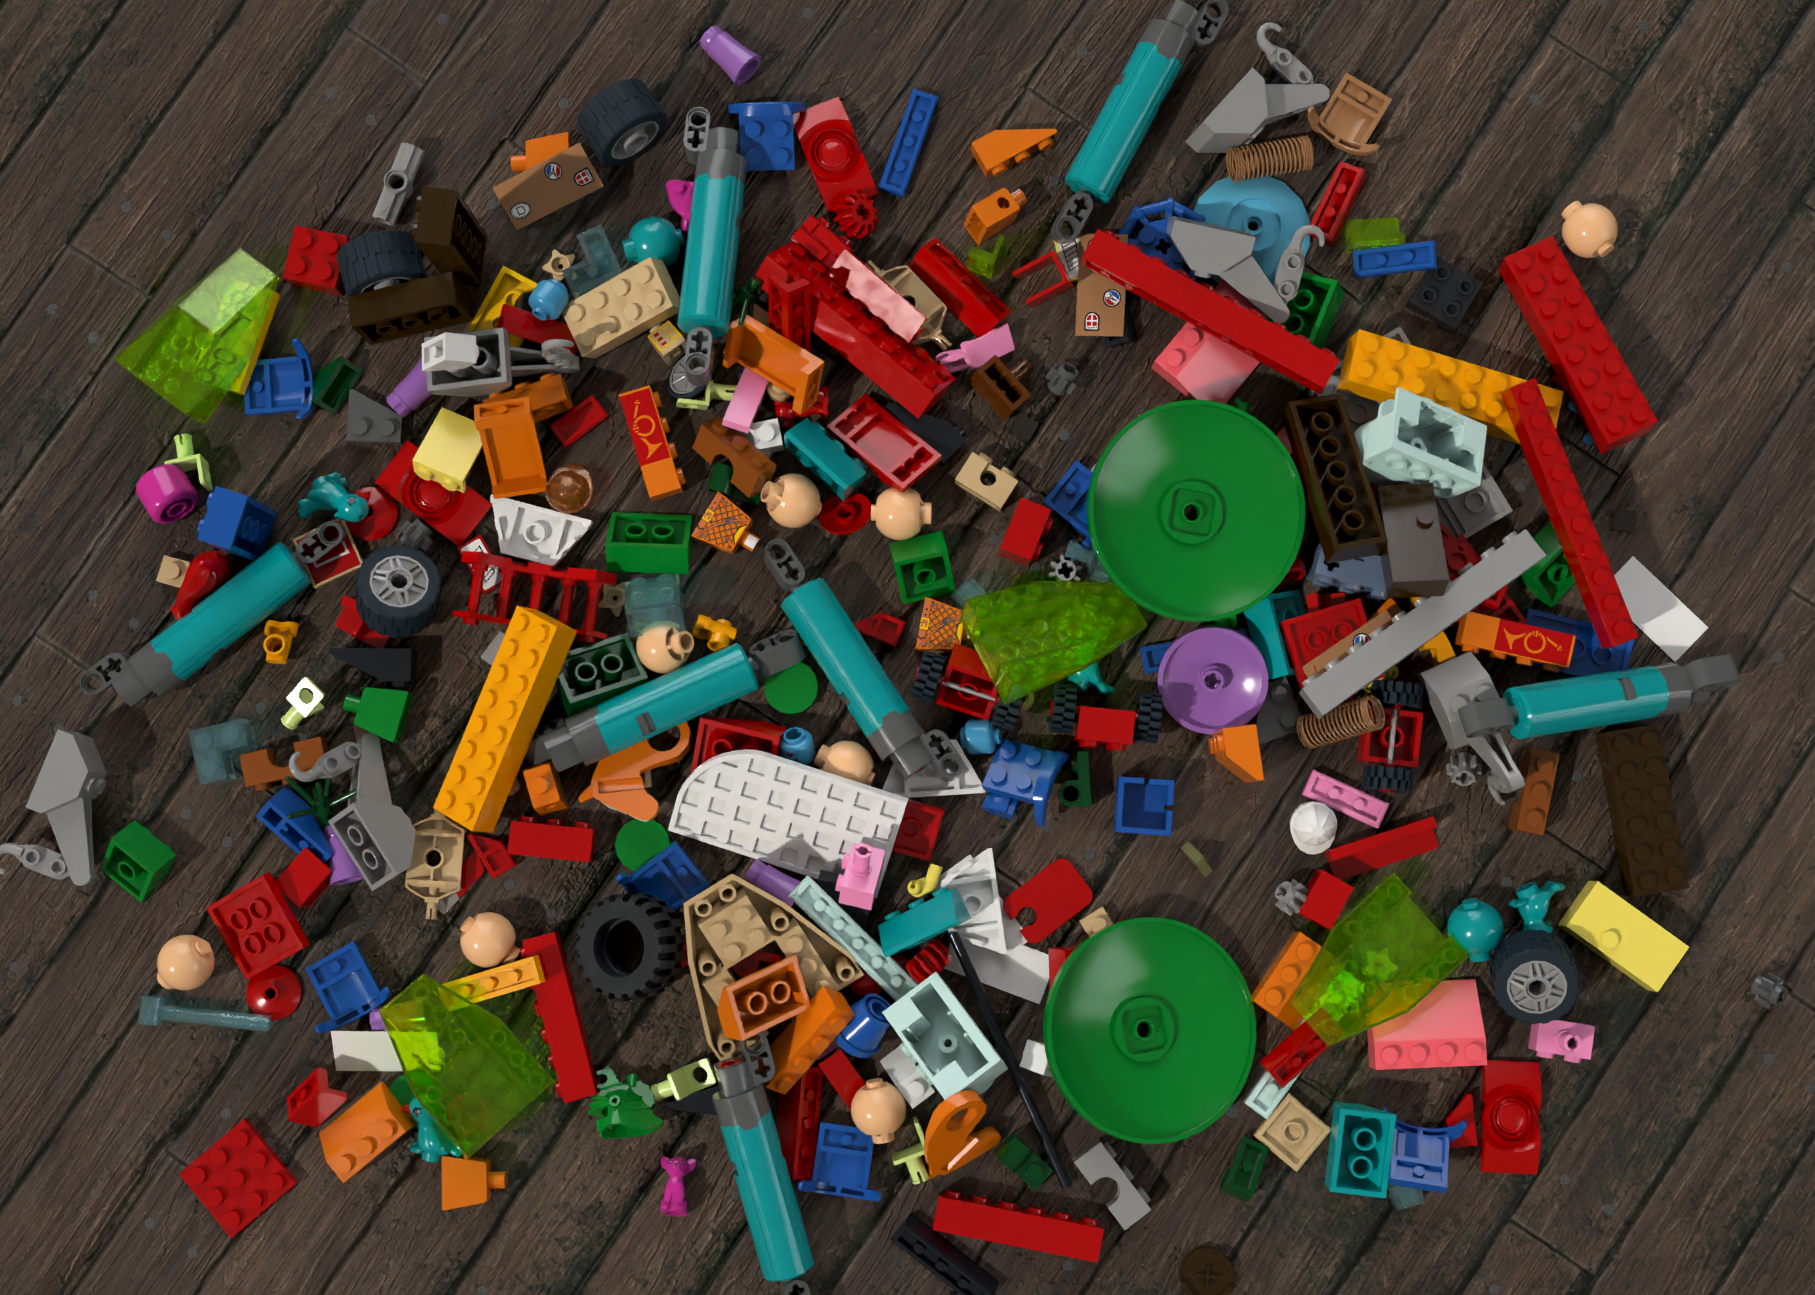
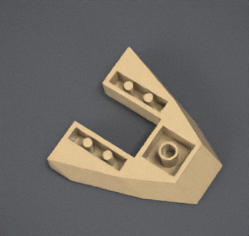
M730 874L683 903L688 964L707 1043L719 1061L731 1058L741 1052L738 1040L725 1037L717 1012L723 987L738 981L730 967L775 940L786 958L796 955L805 987L812 998L822 986L839 991L864 975L851 953L786 903L734 874ZM768 1029L762 1031L765 1036L769 1034ZM759 1035L748 1038L747 1046L749 1047L759 1041Z

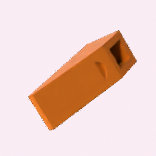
M1056 129L994 130L972 142L971 152L986 178L991 175L997 177L1008 170L1007 166L1015 162L1021 164L1031 157V153L1039 149L1042 152L1055 144L1054 141L1058 132Z

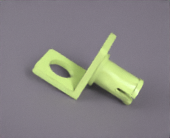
M710 380L704 388L703 401L678 398L676 407L707 410L712 399L731 401L737 385L718 384Z
M182 434V439H180V435H176L174 441L178 458L165 461L164 464L180 466L184 472L198 469L200 484L207 491H212L209 463L200 453L194 455L192 435Z
M308 677L303 678L286 698L293 706L282 716L281 722L291 730L296 729L304 717L306 718L324 709L320 701L325 697V694ZM309 688L313 692V695L307 689H302Z
M704 1058L667 1075L668 1080L651 1086V1092L654 1093V1100L657 1102L675 1095L678 1101L696 1091L716 1084L717 1078L709 1058ZM697 1067H702L706 1070L707 1079L705 1082H698L694 1078V1070Z
M915 1116L913 1120L921 1143L894 1152L891 1156L894 1165L906 1162L912 1183L920 1184L917 1172L920 1173L923 1182L928 1180L930 1176L921 1157L924 1155L925 1136L919 1120Z

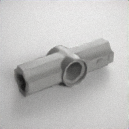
M401 143L391 170L384 176V188L372 215L374 219L389 226H396L405 201L413 192V181L425 154L423 150L409 143ZM404 180V185L400 189H393L396 181Z

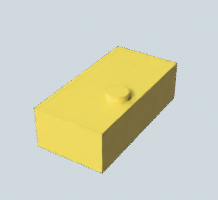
M1588 881L1558 923L1559 927L1648 991L1658 992L1689 948L1685 943L1599 881Z

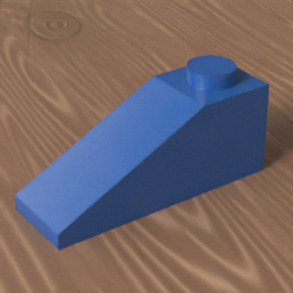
M286 785L268 800L256 817L298 855L304 848H308L326 864L334 853L313 814L293 819L287 818V815L310 808L304 800Z

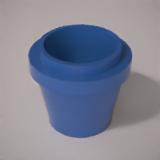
M867 994L864 998L851 1005L850 1008L855 1016L835 1038L837 1044L852 1056L859 1058L872 1057L880 1049L882 1038L891 1025L882 1013L890 1007V1004L879 995Z

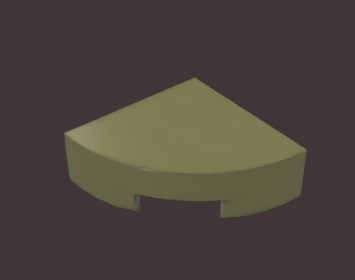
M1187 842L1181 847L1189 860L1204 877L1213 872L1206 858L1191 842Z

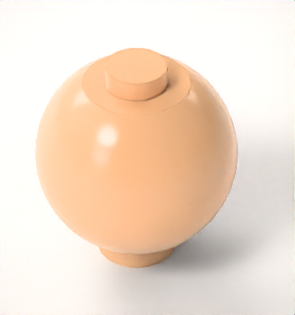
M1579 201L1571 203L1564 209L1561 214L1565 219L1562 226V238L1565 246L1573 254L1583 258H1594L1599 255L1604 257L1613 250V244L1618 234V225L1609 209L1595 203L1582 205Z
M785 474L774 482L767 481L761 491V501L766 503L770 516L784 527H802L817 517L822 508L820 494L816 485L809 478L801 474Z
M890 487L878 496L876 504H871V521H876V527L886 537L894 540H907L917 535L924 524L932 523V502H923L921 495L910 487L905 492Z
M658 619L648 623L640 631L636 642L637 655L642 664L649 670L662 674L682 667L687 662L690 652L694 647L692 635L682 625L670 619Z
M840 741L830 747L823 744L813 763L819 766L822 771L871 786L876 773L872 772L874 763L868 750L861 744L853 741Z
M483 912L477 914L474 918L469 916L460 927L462 931L460 936L462 952L471 963L477 966L490 968L501 963L506 965L512 963L520 952V949L515 946L516 934L512 924L498 913Z
M179 935L166 942L157 958V980L160 985L169 990L173 988L177 990H193L203 985L212 975L215 966V957L210 944L194 935Z
M881 1078L870 1079L866 1081V1085L862 1086L855 1093L851 1103V1116L861 1132L866 1135H872L873 1143H888L895 1139L894 1132L901 1127L905 1120L906 1102L898 1088L891 1083L883 1082Z

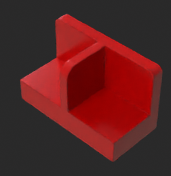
M344 595L340 605L344 606V609L337 619L335 626L375 648H385L390 636L380 635L378 632L367 627V624L361 620L360 614L357 611L356 600Z
M317 1067L287 1097L288 1119L292 1122L319 1127L347 1100V1093L330 1089L328 1087L327 1070Z

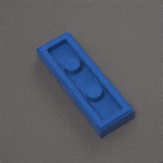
M1433 240L1353 250L1354 277L1358 279L1437 269L1436 242Z

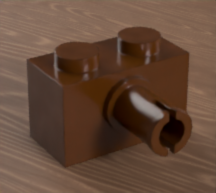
M994 355L972 375L968 382L1004 422L1030 398L1031 394L1020 381L1032 373L1033 368L1029 364L1021 370L1028 362L1026 359L1021 358L1019 362L1008 369Z

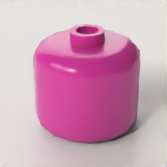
M163 464L147 471L136 485L135 492L152 520L160 524H170L183 519L198 504V493L182 468L174 464Z

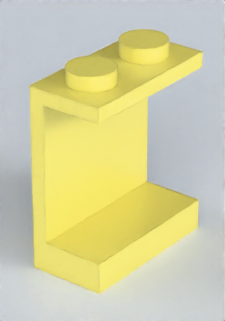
M442 407L412 460L414 472L424 480H434L441 483L447 490H457L464 493L466 490L465 479L483 448L475 421Z

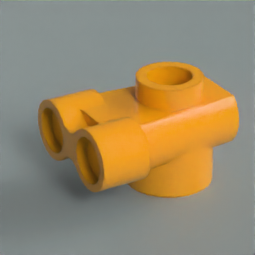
M699 614L691 635L702 640L703 638L707 639V646L713 651H719L732 645L737 629L731 627L732 624L727 620L718 619L714 621L711 617Z
M266 621L264 634L267 637L263 643L264 650L266 651V662L273 664L287 663L292 640L297 637L298 623Z

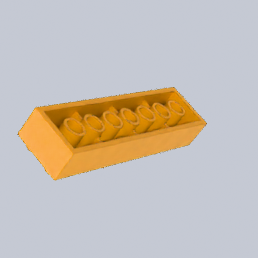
M1360 329L1348 339L1337 387L1338 390L1382 403L1388 399L1395 400L1396 389L1400 387L1421 397L1430 398L1434 403L1443 407H1450L1455 412L1486 425L1487 435L1520 444L1500 393L1527 380ZM1538 384L1556 429L1564 392Z
M522 606L516 607L438 794L434 809L471 831L493 833L577 633L576 630L537 609Z

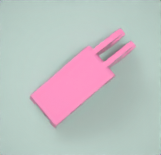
M1007 323L979 338L962 342L960 344L961 349L941 352L935 359L936 361L940 360V364L945 366L950 373L965 368L967 370L978 368L994 355L999 358L1015 350L1009 325Z

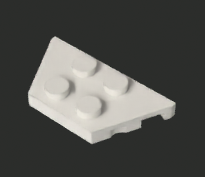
M493 494L490 496L495 516V527L499 537L500 552L508 556L535 563L553 565L555 568L593 525L592 520L508 498L494 499Z
M957 740L950 741L961 756L964 768L954 781H942L930 765L905 781L893 763L882 789L906 798L985 793L981 781ZM931 741L929 744L931 748H938V746L940 745L938 741ZM947 753L940 754L937 759L940 760ZM946 761L943 763V768L946 772H956V767L952 762Z
M988 848L941 881L942 888L947 886L949 890L958 889L972 918L949 929L948 934L958 931L961 939L1001 954H1007L992 848Z

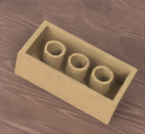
M649 257L567 304L562 314L582 357L596 359L679 312L680 297L663 260Z

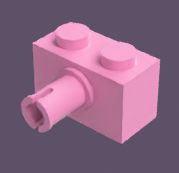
M853 843L851 852H845L841 868L845 869L844 875H838L835 891L840 892L839 903L872 910L886 850L870 847L865 843Z
M1553 1020L1546 1024H1531L1528 1048L1537 1051L1536 1056L1553 1059L1554 1054L1564 1055V1061L1581 1063V1058L1591 1060L1595 1026L1564 1020Z

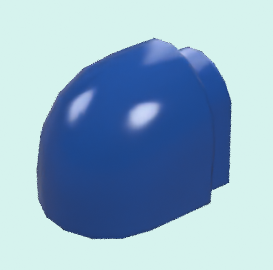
M989 792L981 808L988 813L1014 820L1020 800Z

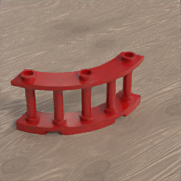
M463 551L461 562L472 564L471 569L474 572L467 611H453L452 616L463 618L462 623L479 626V622L509 626L511 619H507L513 578H516L517 573L532 576L531 580L534 582L529 608L539 611L544 583L548 582V578L562 580L561 584L564 585L558 621L569 626L574 589L578 587V582L588 583L587 587L590 589L583 629H572L577 631L575 636L579 637L578 641L595 643V639H607L608 634L596 632L594 628L600 590L604 589V585H616V574L594 569L568 567V570L559 569L548 564L528 562L527 564L512 561L511 558L483 552ZM488 568L501 570L500 575H502L496 617L478 613L484 574L488 572Z

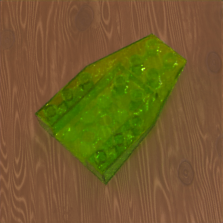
M239 248L173 302L113 360L182 413L205 424L250 360L279 276Z
M1039 580L965 599L960 616L966 632L1005 705L1086 669L1147 627V623L1136 604L1125 596L1114 583Z
M1394 872L1386 874L1331 928L1290 1002L1327 1046H1331L1409 1012L1469 957L1451 936H1443L1409 898L1412 892Z
M425 974L418 977L379 1011L413 1096L465 1160L470 1158L520 1111L555 1082L499 1017Z

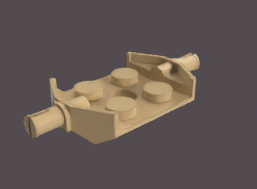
M869 260L867 266L902 297L912 298L915 301V308L926 316L927 320L921 327L924 332L918 340L912 343L917 345L934 341L943 352L947 351L952 346V343L941 334V327L947 313L946 305L907 265L884 271L880 270L872 260Z
M434 809V814H431V817L412 825L416 833L411 866L406 870L405 888L427 902L425 919H438V903H440V900L463 890L461 888L464 836L467 830ZM436 850L441 855V862L433 867L428 863L427 856L431 851Z

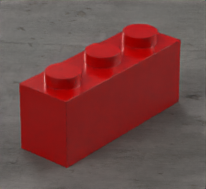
M519 816V821H511L507 854L593 862L597 829H590V823L574 822L573 827L562 826L563 820L546 819V824L535 823L536 818Z

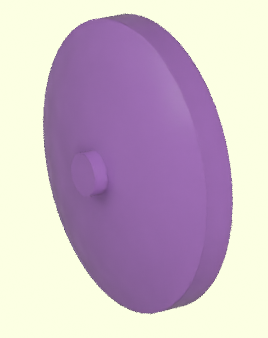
M1201 626L1180 635L1167 648L1158 669L1159 694H1162V703L1167 712L1178 723L1195 732L1213 734V732L1223 728L1244 726L1258 713L1264 703L1268 690L1267 666L1259 648L1241 632L1225 626Z

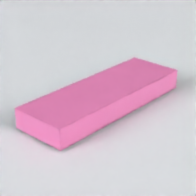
M745 367L724 415L722 425L748 433L767 390L769 381Z
M1312 770L1302 792L1303 796L1316 802L1324 803L1328 807L1376 829L1379 828L1389 805L1385 801L1316 770Z

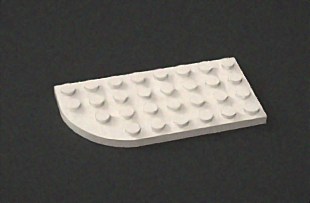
M735 750L712 757L698 766L688 776L677 795L668 831L818 879L820 870L844 874L845 869L841 868L845 852H851L853 843H865L870 847L886 850L883 869L875 898H877L909 798L764 751Z

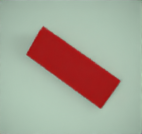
M1339 162L1310 225H1315L1322 230L1325 237L1324 244L1334 247L1366 179L1365 169ZM1309 233V234H1308V235H1310V236L1316 238L1317 240H1319L1318 237H1317L1315 234H1313V233Z
M503 304L496 328H505L510 335L538 344L552 339L569 340L574 343V346L563 348L569 349L571 353L576 355L577 344L567 324L556 320H540L531 312Z
M1319 1008L1260 1061V1064L1284 1088L1344 1032L1324 1009Z

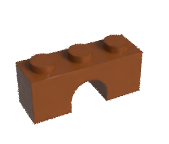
M718 416L701 424L692 448L710 464H714L727 457L733 466V476L730 482L748 498L761 493L764 484L767 481H771L777 465L737 430L723 426L722 417Z
M316 737L293 743L295 752H300V756L296 761L297 767L303 772L311 770L318 758L330 751L328 740L325 737ZM263 749L239 755L245 785L248 788H255L256 792L272 789L273 783L282 782L283 786L290 785L285 780L286 776H290L296 783H299V780L292 775L289 765L281 767L277 763L274 750Z
M1534 748L1524 750L1520 773L1524 779L1525 786L1522 787L1518 801L1513 803L1508 830L1535 836L1544 835L1560 754Z

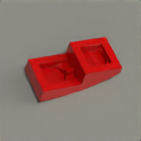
M840 1048L818 1065L842 1100L851 1109L855 1093L862 1086L866 1085V1082L842 1048Z

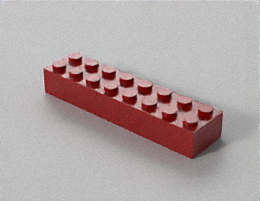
M1554 237L1546 238L1505 257L1498 271L1600 453L1604 454L1651 432L1658 420Z
M789 242L767 255L754 277L761 281L759 287L769 294L768 277L774 274L787 284L802 278L810 282V329L919 419L942 399L956 379L950 374V371L929 357L928 352L923 348L917 347L912 342L907 344L831 278L821 263L812 260L806 255L802 247Z

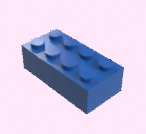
M216 486L214 492H211L208 496L206 503L208 510L205 519L202 518L197 528L198 540L229 554L251 561L256 560L265 552L278 512L249 496Z

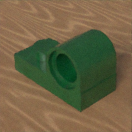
M714 463L707 486L708 492L716 494L718 491L727 498L759 507L761 493L748 498L730 482L733 476V467L722 463Z
M1088 751L1076 752L1075 758H1071L1072 775H1077V780L1061 784L1057 790V798L1065 807H1091ZM1067 786L1074 787L1078 792V797L1073 802L1065 800L1063 796V791Z
M1013 1131L994 1151L996 1157L1034 1191L1053 1172V1169Z
M1243 1136L1239 1141L1233 1162L1224 1174L1220 1191L1244 1202L1250 1200L1253 1197L1269 1147Z

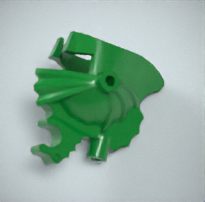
M610 1067L597 1071L598 1078H606L607 1081L604 1084L597 1085L600 1093L592 1096L593 1101L589 1103L590 1110L588 1114L603 1118L596 1120L597 1130L601 1139L641 1137L659 1130L664 1125L663 1120L655 1116L651 1111L652 1107L656 1104L654 1093L651 1092L649 1085L638 1081V1075L629 1074L627 1075V1083H620L617 1075H615V1072Z

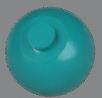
M652 216L637 222L630 231L629 239L622 241L627 262L635 261L638 264L652 257L663 260L665 267L668 268L678 259L681 253L680 245H684L681 230H675L673 223L665 218Z
M1477 898L1463 900L1462 904L1458 905L1448 918L1447 933L1451 943L1460 952L1469 954V959L1472 962H1483L1491 959V951L1499 945L1503 937L1504 926L1500 914L1494 907L1479 901Z

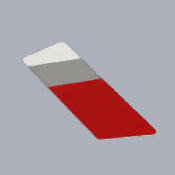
M475 850L462 863L461 888L463 890L440 900V903H438V910L442 914H446L484 873L480 857Z

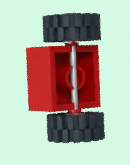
M955 643L945 676H941L946 657L925 650L914 678L910 698L931 704L938 685L941 688L936 704L982 719H989L993 704H997L992 724L1013 731L1024 702L1023 698L1028 683L1006 677L1001 695L997 693L1007 664L1006 659Z
M1375 680L1373 681L1372 695L1380 701L1382 706H1388L1389 708H1383L1385 724L1382 729L1359 735L1356 762L1383 766L1364 765L1362 788L1390 793L1411 794L1414 771L1408 769L1418 768L1423 713L1401 710V708H1421L1423 685L1402 681ZM1371 706L1374 715V725H1376L1375 711L1373 706ZM1368 708V713H1369V716H1370V719H1371V713H1370V710H1369V708Z
M1054 684L1050 705L1049 732L1072 734L1075 718L1073 742H1079V747L1095 749V747H1098V744L1107 745L1106 750L1123 752L1125 747L1133 744V735L1134 741L1157 743L1162 717V694L1139 692L1136 711L1079 706L1076 704L1077 685Z

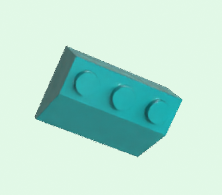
M806 418L784 434L785 449L845 502L865 481L867 472L864 470L866 467L856 457L851 459L845 453L846 448L838 440L834 439L831 441L825 435L826 430L818 422L814 421L812 423Z
M1299 590L1269 594L1261 602L1244 611V618L1247 621L1251 636L1250 640L1259 648L1265 660L1268 681L1296 674L1280 622L1305 615Z
M946 886L932 893L934 898L927 902L922 898L909 904V911L901 914L898 910L885 916L886 922L878 925L884 957L900 954L972 919L958 889L949 890Z
M1334 1102L1324 1182L1330 1192L1386 1198L1396 1114L1362 1104Z

